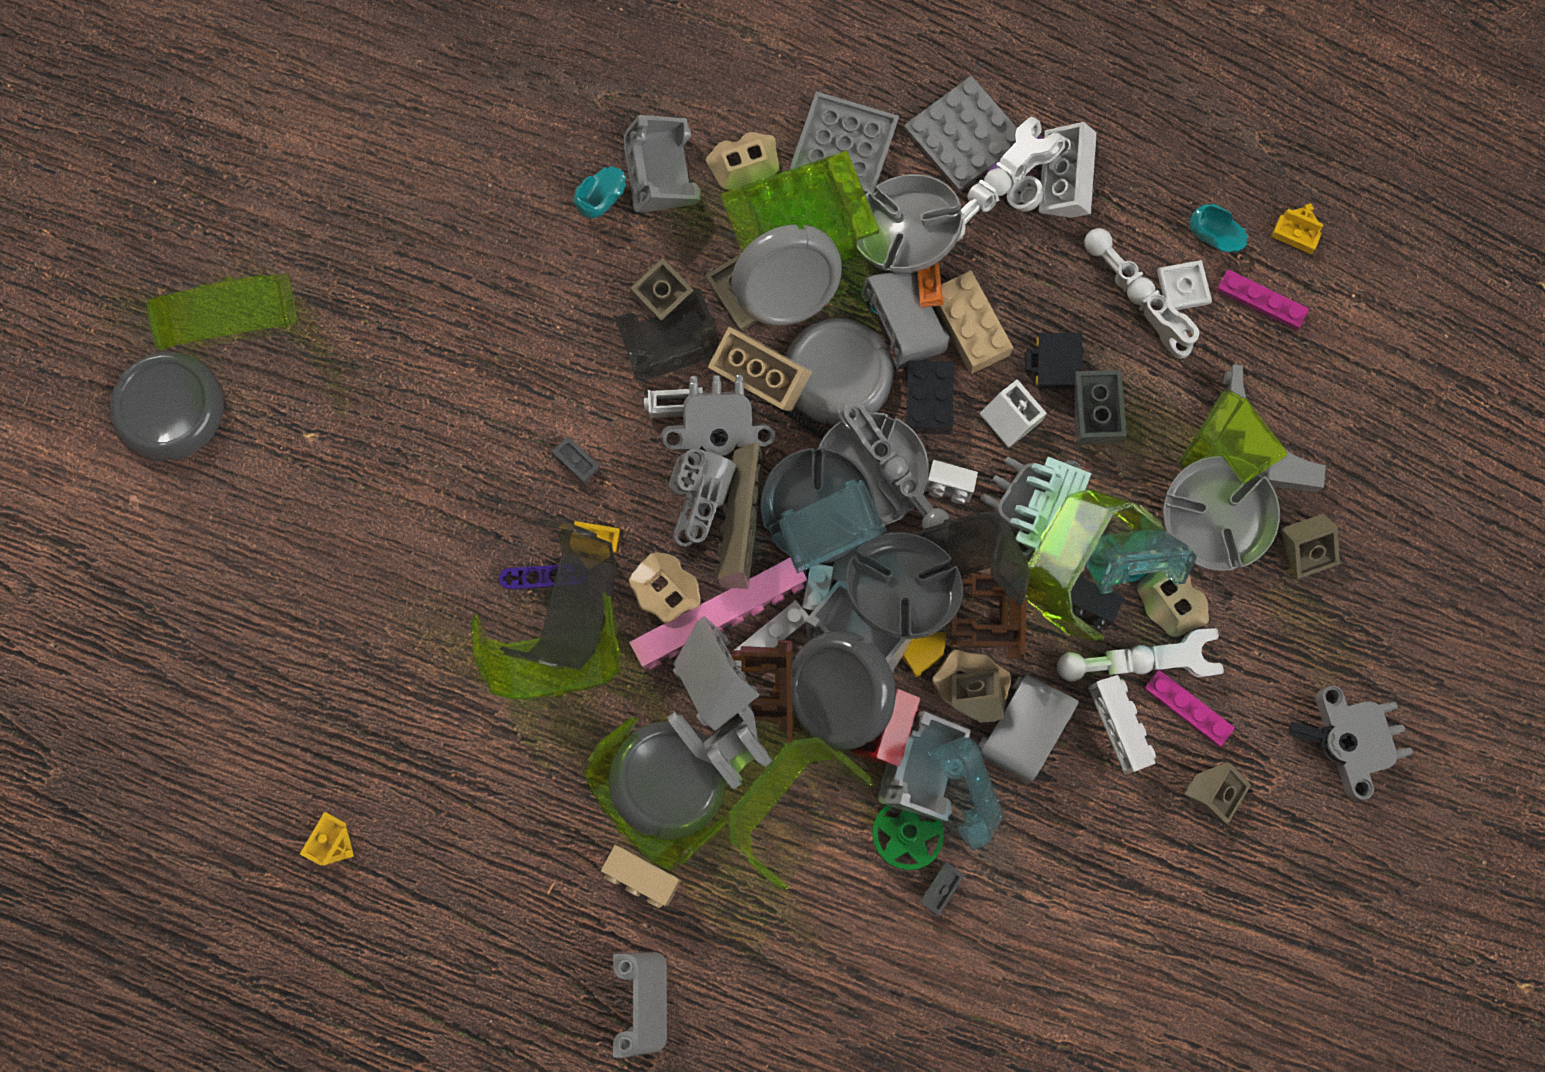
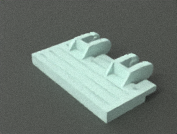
M1047 457L1044 466L1034 463L1031 469L1036 473L1050 477L1049 483L1031 476L1027 477L1026 480L1028 484L1045 490V493L1035 489L1028 508L1022 505H1016L1015 511L1019 514L1034 519L1033 524L1017 518H1011L1010 524L1029 532V534H1025L1019 531L1015 539L1016 542L1058 559L1091 473Z

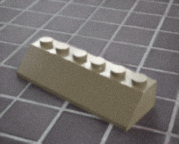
M757 442L735 450L734 458L730 459L736 464V468L727 492L729 493L728 501H724L723 513L726 514V520L721 523L723 543L718 545V557H721L720 565H716L715 579H718L721 587L749 588L764 464L760 444Z

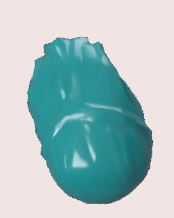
M610 165L609 168L603 167L593 177H586L581 185L577 186L573 203L577 211L587 218H598L605 214L624 192L626 187L625 180L627 178L624 176L625 173L620 168Z
M1203 204L1191 215L1189 222L1191 232L1202 242H1206L1222 252H1239L1240 249L1243 250L1247 245L1248 234L1245 233L1246 229L1233 220L1232 214L1219 205Z

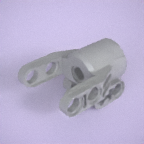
M698 448L690 449L677 458L669 481V489L675 495H685L686 499L673 534L676 545L687 547L692 543H699L706 539L716 508L722 507L736 468L734 462ZM688 457L692 459L693 465L689 463ZM706 507H709L710 512L708 516L703 517ZM692 509L689 519H687L686 511ZM700 527L702 529V536L699 539H695ZM681 530H685V535L689 542L682 543L679 540L678 535Z
M749 704L738 712L740 715L738 718L721 726L704 743L682 715L676 712L667 717L668 721L695 757L713 764L733 790L742 785L741 781L743 779L739 772L749 762L755 759L764 767L773 762L768 752L758 740L754 713Z

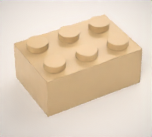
M614 845L601 869L606 874L604 876L606 880L616 885L622 882L627 885L625 890L636 896H640L641 893L648 897L647 902L657 908H661L662 905H669L682 881L617 845Z

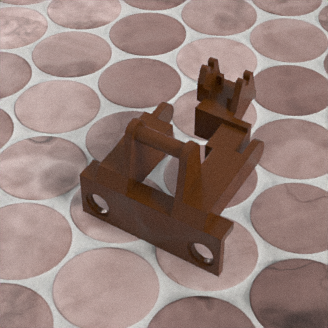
M1022 559L1020 564H1009V575L971 574L970 579H962L963 586H971V598L997 599V603H999V625H976V619H957L956 613L950 623L946 625L950 626V638H970V640L951 641L952 647L1008 648V658L1022 659L1026 654L1027 559ZM1009 603H1010V614H1009V625H1008V605H1009Z
M778 640V648L741 646L740 650H729L734 661H741L742 672L775 673V686L768 696L759 695L749 703V706L752 708L755 721L779 722V732H787V742L792 743L794 732L792 641ZM737 713L729 720H735L740 715Z

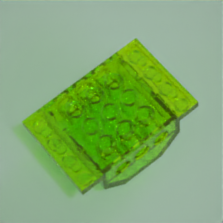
M847 150L720 194L741 252L756 238L772 229L786 225H797L798 229H803L804 225L823 231L833 240L839 251L841 262L856 257L858 240L879 233L878 225Z

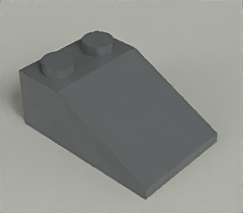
M1121 370L1075 372L1076 445L1122 443L1126 438Z

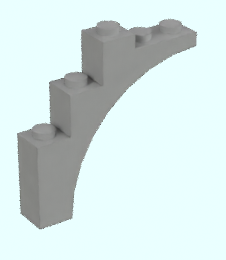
M1233 364L1224 374L1223 383L1226 385V393L1224 392L1222 395V406L1211 415L1210 426H1213L1212 434L1238 437L1235 444V452H1238L1237 458L1264 463L1260 469V476H1266L1273 487L1314 493L1319 492L1324 488L1326 465L1309 462L1289 453L1276 444L1263 431L1253 416L1246 400L1243 386V365Z

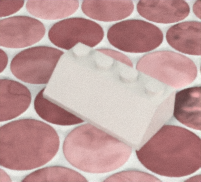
M1085 122L1045 130L1044 138L1053 132L1064 136L1065 147L1052 162L1042 164L1041 184L1043 186V198L1039 204V212L1070 218L1091 214L1096 132Z
M1116 675L1100 680L1088 687L1124 775L1155 764V751L1146 742V730L1142 723H1138L1135 716L1137 709L1132 701L1129 702L1126 695L1128 689L1123 679L1120 680L1119 676Z

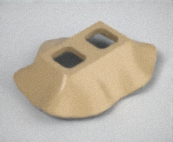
M757 132L746 133L737 142H720L706 158V162L719 185L727 190L755 187L779 171L775 138L772 135H764ZM759 146L762 157L754 160L750 159L747 149ZM738 153L742 163L731 167L726 157L730 154Z
M659 552L650 554L639 564L629 578V586L633 589L640 608L655 614L664 623L674 621L684 612L698 608L701 603L697 579L692 574L684 571L681 568L679 559L673 555ZM662 576L668 581V585L660 592H657L651 585ZM674 592H678L683 599L672 608L668 605L666 599Z
M1162 560L1139 582L1137 591L1148 617L1164 629L1168 635L1172 637L1182 636L1208 623L1207 598L1204 593L1192 587L1190 574L1181 566ZM1168 580H1172L1177 587V591L1170 596H1166L1160 588ZM1181 599H1186L1191 606V610L1185 615H1179L1174 608V605Z
M954 649L947 655L939 670L932 677V683L941 698L952 705V675H956L957 671L971 673L998 669L1005 709L1011 685V675L986 654Z

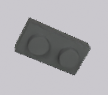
M569 436L552 451L584 484L601 469Z
M945 862L920 903L939 916L965 875Z

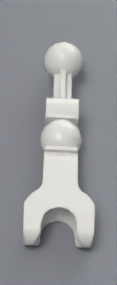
M1030 117L1016 130V143L996 164L997 168L989 171L984 177V181L980 180L978 184H975L968 193V200L970 202L961 210L963 213V225L957 241L962 239L965 234V224L980 209L984 212L990 211L996 202L999 201L998 196H1003L1009 191L1011 183L1015 185L1017 181L1021 180L1036 165L1052 162L1064 149L1065 137L1053 132L1044 139H1037L1042 129L1040 121Z
M1102 228L1091 230L1084 240L1087 252L1093 256H1102L1117 273L1115 277L1116 284L1124 288L1123 291L1127 292V296L1132 303L1140 305L1139 310L1144 311V316L1156 329L1167 350L1178 359L1188 357L1193 349V344L1199 337L1197 326L1187 315L1178 312L1163 295L1159 294L1158 290L1155 291L1153 282L1148 278L1142 277V271L1139 272L1138 266L1134 262L1123 261L1112 248V237L1107 230ZM1122 273H1129L1132 277H1125ZM1156 305L1160 308V310L1156 311L1152 309L1151 306ZM1186 330L1192 333V337H1188ZM1178 342L1182 346H1185L1186 350H1178L1176 348V343Z
M1216 628L1191 631L1178 644L1152 647L1136 645L1131 649L1106 651V656L1084 659L1075 652H1068L1063 654L1057 662L1058 674L1062 679L1070 682L1080 680L1086 672L1108 670L1109 675L1131 672L1146 674L1151 670L1183 668L1194 677L1224 673L1221 663L1207 662L1201 653L1205 642L1218 639L1219 633Z

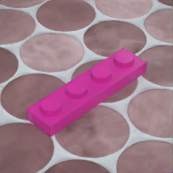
M1231 270L1225 272L1216 290L1295 330L1300 328L1309 308Z
M1160 670L1156 671L1143 688L1218 747L1224 744L1235 729V727Z

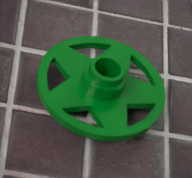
M886 805L877 815L872 830L873 843L880 857L889 865L901 870H917L929 865L937 857L943 845L944 831L941 821L933 819L934 822L920 821L918 814L904 810L901 811L899 819L886 817L884 814L893 808ZM878 829L891 838L885 851L882 850L878 840ZM938 835L937 846L929 857L925 841ZM907 853L918 864H902L894 860Z

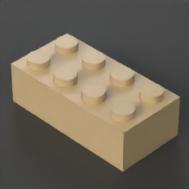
M972 270L941 284L944 305L934 306L969 374L1010 356L1013 346Z
M728 327L708 368L733 382L736 381V375H743L745 389L782 410L790 412L812 374L811 370L731 327Z

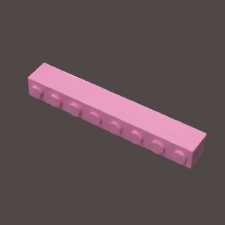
M792 556L750 578L748 589L731 588L699 605L698 608L680 615L674 621L665 623L629 643L644 670L647 668L653 670L662 664V660L668 657L671 660L679 655L695 624L702 617H707L723 632L722 628L730 624L734 627L744 621L743 617L749 614L755 616L765 610L764 606L770 603L773 605L780 603L785 599L784 596L790 592L793 594L801 592L805 589L804 585L807 584V578L795 556Z

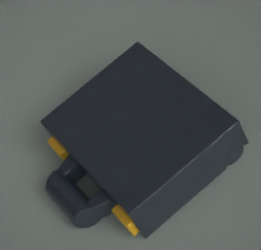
M1039 333L1036 347L1039 348L1025 352V371L1038 375L1036 376V386H1038V389L1075 388V372L1082 371V333ZM1034 356H1039L1038 367H1034Z

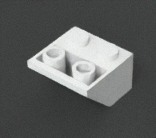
M1018 380L1000 392L979 413L1008 448L1040 424L1047 414Z
M933 460L925 491L936 498L945 496L958 504L969 503L975 489L978 472Z

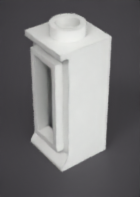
M702 387L698 388L699 393H703ZM689 389L648 390V398H644V409L649 411L650 418L683 417V405L657 406V400L687 398L689 396Z

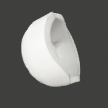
M1024 176L1015 185L1011 184V188L1007 192V200L1010 205L1023 212L1035 209L1043 198V186L1037 178L1032 176Z

